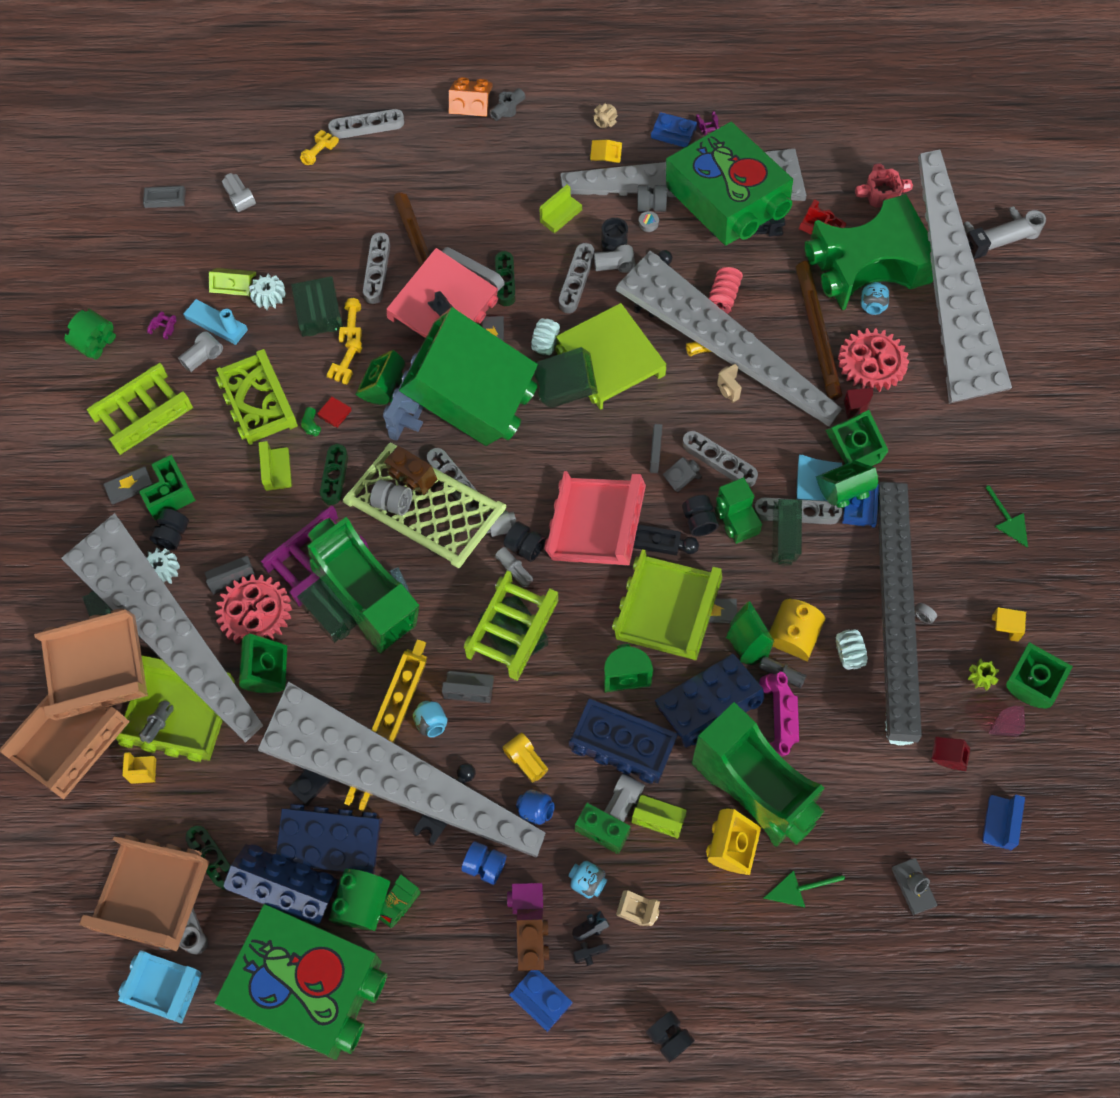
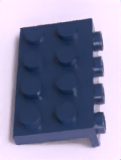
M731 654L655 699V705L679 734L682 744L687 748L691 745H696L698 736L733 702L746 713L751 709L758 708L762 704L764 692L762 686L738 658Z
M588 699L573 737L569 740V748L579 756L584 757L588 755L593 757L594 761L601 765L607 766L610 764L617 767L616 769L621 773L627 775L633 773L640 776L639 779L646 783L653 784L655 782L659 784L678 733Z
M290 804V808L282 809L276 854H280L288 861L296 864L303 863L309 866V868L335 871L355 869L375 874L380 824L383 818L377 817V813L363 811L362 816L353 815V810L338 809V813L328 812V807L314 806V811L304 810L305 805Z
M245 844L230 866L224 887L229 891L313 924H319L339 880L334 879L328 873L314 871L303 863L296 864L288 861L280 854H271L263 851L257 845Z

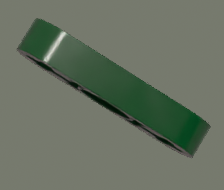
M502 251L495 257L496 273L501 277L507 275L511 279L508 282H504V286L497 292V297L500 305L511 306L516 300L514 258L510 252ZM503 260H507V268H503ZM504 289H508V298H504Z
M334 444L327 451L320 488L322 501L327 505L337 504L342 496L348 453L341 444ZM337 452H341V455L338 456L337 464L334 456L337 455ZM333 470L340 472L339 477L335 479L329 478L328 475ZM330 485H332L334 494H332L331 497H328L327 494L330 493Z
M198 825L191 827L186 833L187 844L191 849L201 850V857L204 859L209 851L217 852V860L208 865L206 872L218 888L225 889L224 881L220 880L221 875L216 869L221 867L228 874L231 866L204 827ZM196 833L202 835L201 839L207 846L202 848L197 841H194V835Z

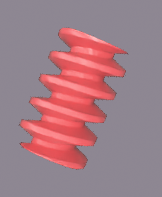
M723 267L716 273L708 299L727 314L732 311L731 307L734 306L738 287L743 278L742 272L733 267Z

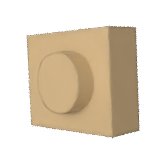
M736 364L723 368L719 372L717 382L722 395L726 398L728 397L732 403L740 399L742 388L735 380L738 372Z
M625 890L622 893L616 915L640 926H652L659 916L658 908L660 901L656 899L649 900Z

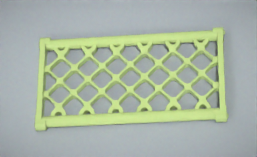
M390 442L350 492L346 494L343 503L360 509L451 561V565L460 568L498 517L505 511L506 504L500 501L496 502L433 468L438 479L436 482L444 483V489L431 492L430 488L427 494L416 496V492L413 490L412 502L415 504L413 511L406 512L403 516L396 514L390 517L386 515L387 510L381 511V509L369 505L371 493L368 491V486L375 484L380 479L385 481L395 480L391 476L382 477L381 472L382 469L387 468L384 461L397 447V445ZM379 471V477L371 480L375 473ZM365 487L366 493L356 498V496ZM455 490L461 492L460 500L448 501V494L453 493ZM445 495L446 502L444 504L433 505L434 497ZM430 499L429 507L418 509L417 502L419 500ZM473 500L479 502L477 510L466 511V503ZM463 505L462 513L451 515L450 508L452 506ZM447 508L448 515L446 517L435 518L436 510ZM491 509L494 510L487 520L484 521L483 514ZM432 512V520L420 522L419 515L421 513ZM416 515L417 522L409 527L404 525L405 517ZM481 515L480 523L468 524L469 516ZM465 518L466 525L464 527L453 528V520ZM449 521V530L437 532L438 523ZM434 525L435 531L433 534L427 537L421 534L422 527ZM480 528L473 536V538H471L470 531L472 529ZM467 531V540L455 542L454 535L456 533ZM451 535V544L445 547L438 544L441 536ZM466 545L462 552L457 555V547Z

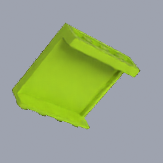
M622 303L556 336L555 350L558 356H563L568 370L571 373H575L580 387L587 390L590 401L593 404L596 403L600 410L603 409V402L653 375L660 379L666 374L667 364Z
M642 549L640 557H636L633 570L635 572L633 577L630 576L627 581L626 597L623 596L620 601V615L615 617L612 630L615 631L616 639L697 660L722 582V569L713 567L711 572L647 557L646 551Z
M142 656L148 696L129 702L125 718L130 722L115 738L119 742L118 744L126 748H132L133 745L139 746L142 750L155 753L156 750L164 751L165 755L171 757L184 755L187 756V759L195 762H201L202 759L210 761L223 720L162 659ZM227 673L233 681V683L235 684V680L232 677V675L230 673ZM161 701L170 703L166 708L167 710L173 705L174 710L165 721V727L159 730L151 743L142 742L140 740V732L146 725L148 716L155 712Z

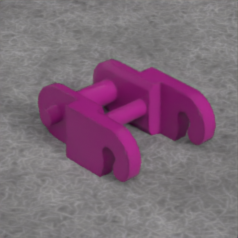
M712 111L713 121L706 123L701 120L699 114H696L698 128L704 136L707 135V132L720 128L715 111ZM713 124V127L706 128V125Z
M161 311L157 318L153 317L147 332L152 334V330L163 326L166 327L163 338L168 339L167 334L171 336L174 331L173 325L176 323V316L168 317ZM163 320L168 321L167 324H164V323H161V322H162Z

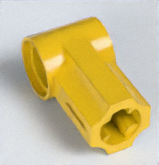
M522 732L502 746L507 757L520 767L532 783L538 781L548 771L547 766L535 753L533 745Z

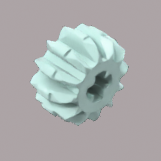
M269 273L266 277L260 275L259 280H253V285L250 286V297L259 308L264 306L268 310L269 306H272L276 309V304H282V298H285V287L277 276L271 278Z
M543 318L538 321L532 335V350L542 355H551L556 346V336L560 332V326L557 322Z
M157 547L153 554L147 551V560L163 583L167 581L172 584L171 577H178L176 570L180 569L175 554L170 553L166 548L161 552Z
M849 629L836 635V648L843 667L847 670H855L866 666L868 659L867 651L860 632L856 629Z

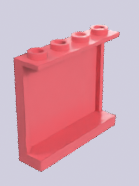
M436 248L388 306L387 318L392 322L399 320L426 338L434 321L440 317L428 305V302L434 301L435 292L441 291L456 310L480 324L485 318V312L489 307L493 308L498 301V288Z
M564 471L563 478L559 481L558 499L554 502V516L549 523V538L545 541V551L553 561L630 565L646 488L641 474H632L630 481L571 478L569 473Z

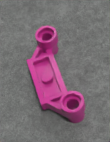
M783 672L762 676L759 682L764 693H773L775 740L769 744L781 757L788 755L792 745L799 742L798 696L792 693L787 684L788 678Z

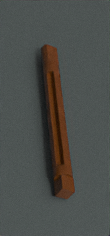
M398 192L394 195V201L421 267L430 254L407 194Z
M802 261L795 267L827 397L835 401L843 396L811 267L808 261Z

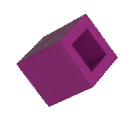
M542 883L512 884V891H507V906L512 907L513 914H517V909H543Z

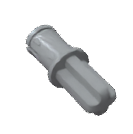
M506 547L501 548L496 553L495 558L508 571L512 572V576L521 586L527 587L530 585L533 578L522 567L520 560H516Z

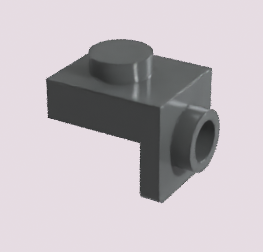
M684 457L663 473L667 481L677 492L694 478H702L699 472V465L693 459L688 460Z

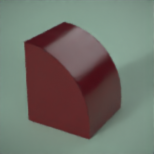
M873 388L847 390L844 398L847 420L868 410L873 396Z
M935 737L931 760L946 768L967 771L970 747L964 739Z

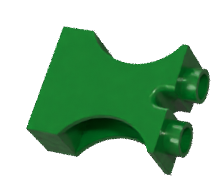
M907 194L884 200L878 215L870 222L858 227L839 228L817 220L814 223L811 240L806 241L804 245L807 260L811 265L818 264L822 272L831 270L821 275L822 288L827 297L835 296L842 310H846L852 294L860 287L869 283L879 281L893 282L909 289L933 283L930 257L931 244L928 241V231Z
M347 517L337 524L331 518L325 519L310 531L308 537L312 542L307 546L309 556L312 558L310 560L311 570L338 597L356 621L362 633L379 654L416 627L420 605L402 583L392 577L372 555Z
M735 702L698 736L691 764L712 785L719 787L736 799L761 825L775 847L786 837L795 845L799 844L816 826V821L825 812L816 801L825 788L821 784L806 778L790 766L769 744L757 723Z

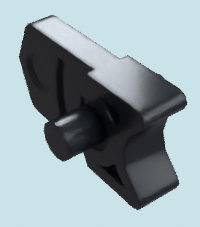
M441 291L435 292L434 301L428 302V305L439 316L453 307Z
M599 911L594 915L589 914L585 922L573 928L572 935L574 939L582 941L594 933L596 936L600 935L602 930L610 925L602 911Z
M587 942L581 943L582 950L573 952L575 964L586 961L587 966L593 965L592 957L609 951V944L589 949Z

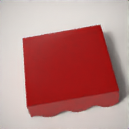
M331 396L317 415L320 419L338 428L352 409Z

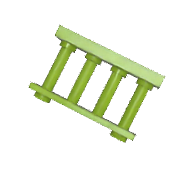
M161 363L150 367L137 378L86 409L95 423L102 419L114 436L109 438L119 455L193 408L184 391L176 395L164 379L168 375ZM156 384L169 399L159 407L146 392V390ZM137 396L141 398L151 411L142 418H139L128 404L129 401ZM118 408H121L133 423L123 430H120L109 415Z
M507 570L505 576L498 579L495 587L497 591L473 636H468L464 649L467 659L471 660L474 653L479 652L506 664L509 677L518 681L558 603V592L549 589L546 596H540L512 584V572ZM509 592L537 604L539 610L536 615L530 616L501 602L506 593ZM496 612L527 624L529 629L526 635L522 634L520 636L491 623ZM486 631L517 644L519 649L516 655L512 654L509 656L480 643Z

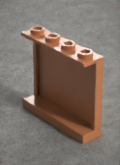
M115 609L111 611V614L93 615L88 618L89 620L81 622L71 621L66 623V626L59 628L49 627L45 628L41 633L34 634L35 638L42 643L50 702L49 706L44 707L46 717L57 721L148 696L134 614L126 609Z
M48 694L0 748V752L64 800L130 721L112 706L55 721L45 716L44 707L50 705Z
M125 835L124 838L114 837L113 840L121 845L93 917L83 915L79 925L96 932L177 951L209 861L202 858V853L194 849L188 848L187 852L180 851V847L166 844V847H160L158 842L146 839L145 843L139 842L140 839L130 835Z

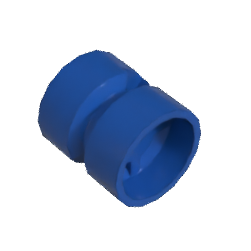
M474 841L465 856L461 870L474 877L479 874L481 880L495 885L503 870L507 855L495 849L488 851L486 845Z

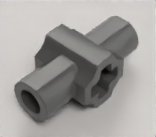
M517 88L513 92L503 91L500 93L499 103L489 110L491 117L495 121H498L501 117H513L516 114V105L525 99L523 90Z

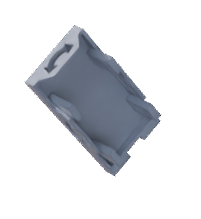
M416 353L412 357L411 366L417 356ZM407 370L403 374L402 383L408 373ZM400 387L395 389L392 397L393 400L390 406H386L383 413L389 438L396 441L404 427L419 432L423 421L418 420L424 407L399 391Z

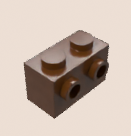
M399 445L384 461L388 468L387 473L393 479L403 482L408 488L422 495H425L438 480L432 465Z
M517 909L518 971L544 970V960H549V944H544V935H548V919H543V909Z

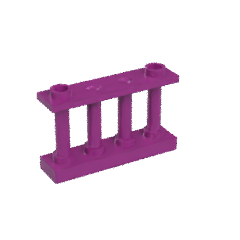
M333 506L322 510L313 521L276 550L268 552L264 559L261 560L267 573L275 568L290 584L292 590L289 593L298 607L326 586L313 573L310 559L300 548L311 541L308 534L320 522L331 518L337 524L335 520L338 519V516ZM360 535L359 537L368 548L366 540ZM292 554L310 572V576L303 581H298L282 563Z

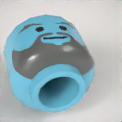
M873 282L863 288L861 307L867 313L877 315L887 309L889 290L886 286Z
M423 701L413 713L415 725L422 735L436 737L444 732L447 725V717L439 703Z
M587 860L583 861L580 866L575 864L568 876L572 879L570 883L571 888L586 898H592L594 895L598 897L607 882V879L604 878L605 871Z

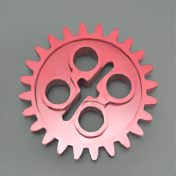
M866 328L864 334L858 330L856 336L850 334L849 339H845L844 344L841 345L838 367L843 368L842 375L848 374L846 381L854 380L853 386L861 384V389H864L866 386L869 388L876 387L878 392H881L884 386L885 389L889 390L891 384L897 386L898 381H902L908 369L909 360H907L908 353L904 352L905 345L898 346L900 339L892 340L894 334L888 337L885 336L886 330H883L881 334L878 333L877 328L874 329L873 333H870L869 329Z
M252 574L250 580L247 581L243 576L242 583L239 584L237 581H233L235 586L233 589L228 586L226 587L228 594H220L223 602L216 603L218 608H220V610L215 611L217 617H220L216 621L221 626L222 633H226V637L229 640L233 638L237 645L248 634L263 638L269 637L274 641L273 634L282 635L280 627H288L285 620L291 619L288 611L292 610L291 605L288 604L291 600L286 595V589L281 588L280 582L274 583L272 577L265 581L264 576L260 575L259 579L256 580ZM253 593H258L255 598H249ZM275 606L272 611L265 612L268 607ZM242 609L241 613L233 615L236 610ZM253 623H259L256 628L249 629Z

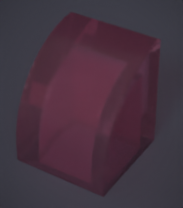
M1012 706L1004 709L991 724L989 734L1018 737L1025 730L1024 706Z

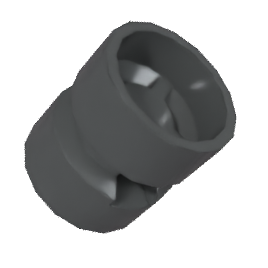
M638 185L637 212H646L650 209H653L654 212H666V185H655L653 188L649 185Z

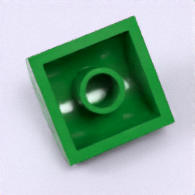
M394 350L373 359L355 395L373 404L384 405L388 402L391 403L396 385L399 386L402 383V372L406 365L404 359Z
M858 461L850 462L816 476L818 486L824 498L831 505H836L837 508L848 506L850 504L849 499L854 497L857 500L868 498L870 496L869 491L876 489L878 486L876 468Z
M253 634L244 636L242 638L239 686L247 691L257 693H274L285 690L287 645Z
M1029 642L1009 677L1006 686L1010 693L1020 701L1037 708H1050L1054 704L1073 666Z
M630 644L617 646V649L608 656L605 662L604 692L650 687L653 666L648 655L638 648L631 647Z
M344 869L328 920L336 925L375 931L390 881L368 872Z

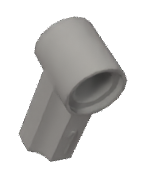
M229 173L225 175L222 184L237 212L256 205L249 188H245L237 174Z
M621 245L615 251L594 253L595 270L618 269L623 273L630 272L636 266L633 247Z
M202 332L195 339V344L180 355L178 359L188 372H192L208 358H217L223 351V346L209 332Z
M622 774L613 791L614 795L604 812L624 822L632 805L637 803L645 785Z
M193 908L179 946L191 954L198 955L207 948L208 938L202 932ZM197 935L195 944L189 946L190 939Z

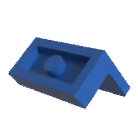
M994 795L989 797L982 839L983 843L1008 850H1013L1019 845L1025 797L1014 795L1010 800Z

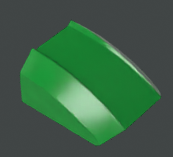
M870 410L825 430L846 464L858 461L874 466L880 463L888 453V448Z
M748 601L731 621L726 639L730 640L740 658V662L754 665L760 662L764 656L769 657L774 640L752 603Z

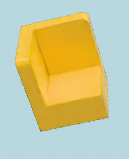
M592 140L590 160L620 163L622 143L611 140Z
M1000 607L995 610L992 615V620L996 621L995 629L1008 632L1010 641L1019 642L1025 634L1026 612Z
M130 752L124 753L123 777L131 784L155 782L156 758L154 756L134 757Z

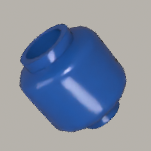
M533 789L526 791L524 795H520L516 803L520 818L537 825L549 821L554 813V803L550 795Z

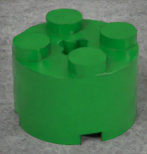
M87 308L88 311L81 310L71 319L67 326L70 329L69 334H65L64 339L68 345L80 353L96 360L102 355V349L105 345L111 344L115 340L116 334L113 332L112 322L92 309Z

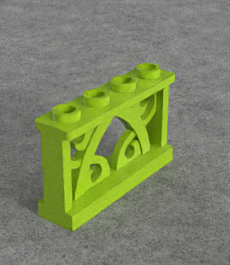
M264 349L257 351L256 355L223 368H216L219 376L215 377L220 389L225 388L226 393H223V397L227 406L232 404L233 409L230 410L234 422L239 421L241 426L237 427L242 440L247 439L249 445L253 444L254 441L284 429L298 427L291 407ZM255 368V369H254L253 371H251L249 374L246 372V371H248V370H250V369ZM241 374L245 377L244 380L235 377V380L238 381L235 385L229 383L230 377ZM257 380L260 383V380H266V382L263 385H259L255 382ZM251 385L260 391L273 390L263 400L262 409L244 403V398ZM231 391H232V392H237V393H236V396H235V400H234V398H233V396H232ZM269 402H276L275 406L269 405L270 409H267V405ZM239 410L247 414L243 419ZM260 418H264V422L261 427H258L256 429H251L248 427V423L250 421H255V426H257L260 422ZM281 418V419H278V420L273 421V422H271V423H269V420H268V419Z

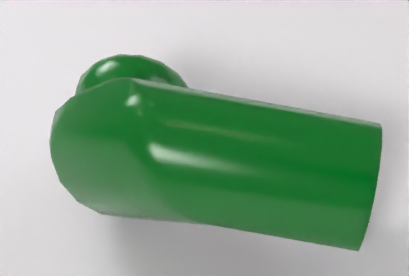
M306 407L301 427L308 435L312 434L316 437L321 432V427L314 422L316 410L312 407Z

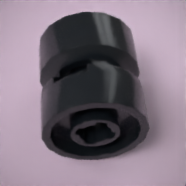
M609 218L604 221L601 235L602 251H615L617 247L627 245V223L620 218Z
M698 495L684 501L682 509L685 518L688 519L687 524L692 536H705L714 532L719 527L715 513L711 512L713 506L709 496Z
M162 509L157 520L159 526H154L149 539L161 548L177 550L182 539L180 534L185 532L189 519L177 511Z
M517 521L508 531L503 545L513 552L519 551L521 557L532 562L542 551L546 537L535 531L530 532V527Z
M672 1010L646 1031V1034L654 1044L661 1045L660 1052L669 1063L695 1042V1039L687 1029L680 1028L681 1021ZM666 1032H668L669 1034H671L672 1037L669 1038Z

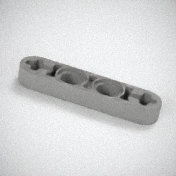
M392 109L337 118L330 121L328 128L332 137L336 136L339 139L396 130L403 127L404 115L402 111ZM374 120L381 121L378 125L371 124ZM355 123L362 124L359 128L352 127Z
M385 233L374 234L370 242L363 286L364 299L369 304H377L383 297L390 252L389 237ZM380 241H384L381 244V249H379L378 244ZM375 257L384 258L382 262H373ZM374 273H378L381 275V277L376 280L370 278V276ZM372 287H375L376 293H374V295L371 296L370 294H372L373 290Z
M583 243L576 248L559 297V308L564 313H573L578 307L594 260V248L591 244ZM584 252H588L585 256V260H582V254H584ZM576 267H583L585 271L577 273L574 269ZM571 283H576L579 285V288L574 290L568 286ZM569 296H571V302L569 305H566L565 303L568 302Z
M445 247L442 250L443 253L498 288V291L504 286L503 278L495 271L449 247Z
M690 431L684 435L682 446L686 452L733 481L741 479L749 473L751 478L745 479L749 487L756 483L758 472L752 465L696 431ZM696 440V443L689 444V441ZM708 449H712L717 453V455L715 457L710 458L707 457L704 452ZM725 461H732L735 467L727 469L723 466V463Z
M434 448L428 452L427 461L433 468L442 473L448 470L454 471L456 475L453 479L476 490L444 450ZM434 457L441 458L442 467L437 460H433ZM456 490L451 493L456 500L461 499V494L457 493ZM471 502L466 503L467 512L477 510L476 507H472ZM480 514L472 515V517L481 516Z
M760 498L754 507L758 518L763 521L830 525L836 524L843 512L842 508H837L836 505H831L828 501ZM762 506H766V513L761 509ZM774 506H777L776 514H774ZM789 506L793 513L785 515L781 512V507ZM810 507L814 509L815 515L807 516L804 514L803 509ZM829 510H833L835 514L833 517L828 513Z

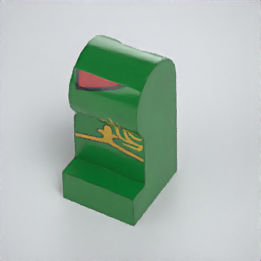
M400 875L395 882V886L385 898L379 920L390 928L394 927L421 894L419 888Z

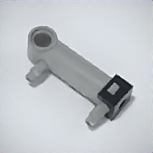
M1012 206L1009 208V212L1014 221L987 230H983L982 227L974 229L973 225L966 221L963 226L968 234L967 239L973 259L985 256L988 250L1024 238H1037L1045 225V215L1040 211L1032 210L1022 218L1018 210Z

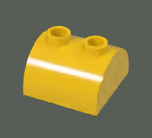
M796 599L784 600L769 631L774 640L772 647L808 662L825 622L824 614L806 602Z
M735 809L720 810L718 819L712 826L714 833L712 843L708 845L706 850L708 861L721 869L750 875L761 827Z

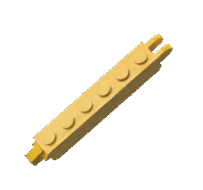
M418 639L413 651L409 649L404 651L372 728L373 732L392 743L395 742L426 665L427 656L422 655L426 642ZM350 786L344 804L350 805L356 790L364 793L359 803V810L364 811L370 795H373Z

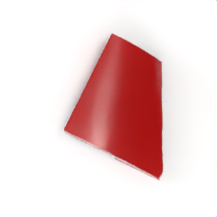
M814 199L799 227L800 230L812 235L814 223L817 220L839 228H845L846 223L837 218L830 210H821L818 207L819 201Z

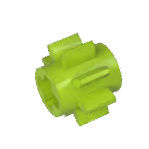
M982 659L977 662V666L971 665L969 668L972 674L968 680L973 681L975 688L984 687L985 690H988L991 684L995 685L998 682V679L994 676L997 675L999 669H995L992 661L983 663Z

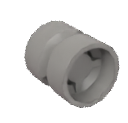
M382 479L375 483L370 496L372 507L388 510L401 516L406 514L412 502L411 488L402 485L396 486L394 483Z

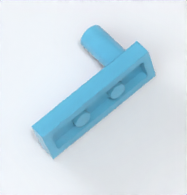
M197 299L184 313L185 319L234 345L239 342L248 330L245 324L234 319L230 309H223L220 312Z

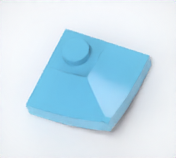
M799 455L796 499L827 501L818 486L816 476L842 466V463L823 461Z

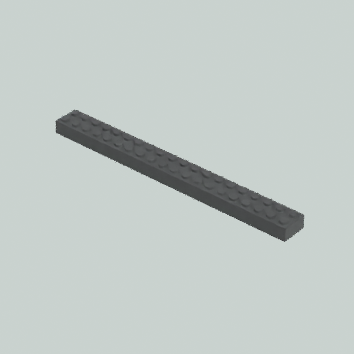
M879 482L878 530L887 740L918 743L922 733L908 484Z

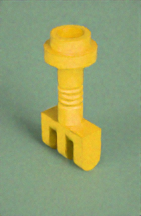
M320 130L314 136L317 144L310 150L305 149L301 153V161L305 165H313L316 162L315 156L324 147L332 150L337 145L339 138L336 136L332 137V134H326L325 131Z
M349 298L345 302L344 308L348 311L347 327H340V343H344L345 335H347V341H350L353 335H356L355 339L361 342L362 330L360 327H355L356 312L361 310V304L358 299Z
M351 338L350 341L346 342L345 346L348 350L340 365L332 363L327 373V378L332 379L335 375V381L340 382L342 379L343 384L347 385L353 375L352 370L348 369L355 353H361L362 343L355 338Z

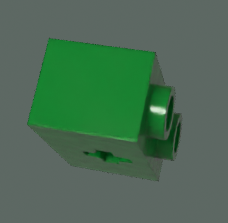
M586 803L575 823V831L618 855L631 829L630 825L589 803Z

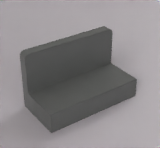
M248 556L205 572L207 585L213 595L227 590V586L230 588L235 587L234 580L239 584L242 583L243 576L247 581L250 580L252 574L256 578Z
M448 671L446 682H443L442 687L444 699L491 704L494 676Z

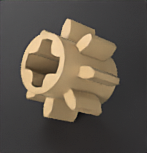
M599 104L594 109V122L600 128L606 129L608 126L611 128L617 122L615 120L618 116L617 111L611 104Z

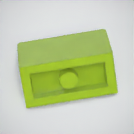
M568 184L540 206V223L555 234L582 211V204L571 197V187Z
M215 268L209 271V292L250 296V286L252 285V278L256 276V271Z
M268 441L259 442L261 481L265 490L291 488L289 449L286 447L271 450Z
M641 795L632 816V823L678 839L687 811L683 808Z

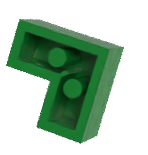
M172 454L151 464L159 482L139 492L154 520L159 518L162 509L176 511L196 501Z
M744 477L719 487L716 507L714 508L718 519H722L725 524L726 534L729 538H733L735 544L759 535L762 523L752 507L754 494Z

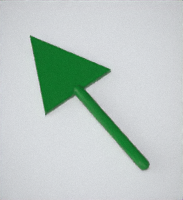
M986 485L987 491L1007 519V521L995 527L1028 548L1024 513L1011 518L992 488Z
M793 871L763 899L805 908L800 891L842 881L845 879V876L841 875L799 886Z

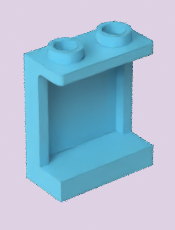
M140 950L138 955H135L131 961V972L127 980L123 981L120 986L118 1001L182 1024L203 973L189 966L186 967Z

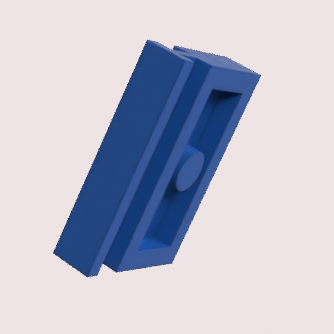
M660 112L654 129L651 132V138L687 147L692 140L697 122Z
M879 484L876 489L869 491L870 496L868 498L857 500L854 497L849 499L850 504L843 507L842 524L870 525L875 528L877 524Z
M531 970L514 991L509 994L546 1032L573 1004L539 970Z

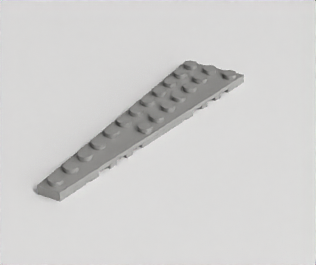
M787 149L765 152L793 178L791 200L806 201L807 195L796 150ZM666 162L561 173L562 188L568 184L571 187V194L608 195L609 193H619V196H627V193H637L638 185H649L651 188L655 185H666ZM667 189V197H675V196Z
M941 150L921 153L918 156L921 185L923 187V201L926 205L925 218L928 221L929 228L928 241L931 244L930 257L936 305L938 308V321L942 332L941 345L944 347L945 356L943 361L947 371L946 384L949 404L1009 390L1012 388Z
M649 251L617 285V292L732 365L736 364L738 369L830 427L841 412V407L653 252Z
M115 513L61 558L112 610L126 609L135 615L138 636L245 743L263 727L259 718Z
M290 682L287 683L258 748L260 752L533 857L538 856L545 836L544 831Z

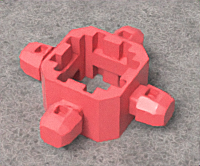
M879 163L873 166L867 183L856 187L855 194L856 197L860 198L868 197L869 204L879 208L882 207L884 200L900 196L901 193L912 190L913 183L909 179H900L899 173L896 170L885 169ZM885 183L886 186L893 189L882 193V191H878V188L875 189V187L883 186Z

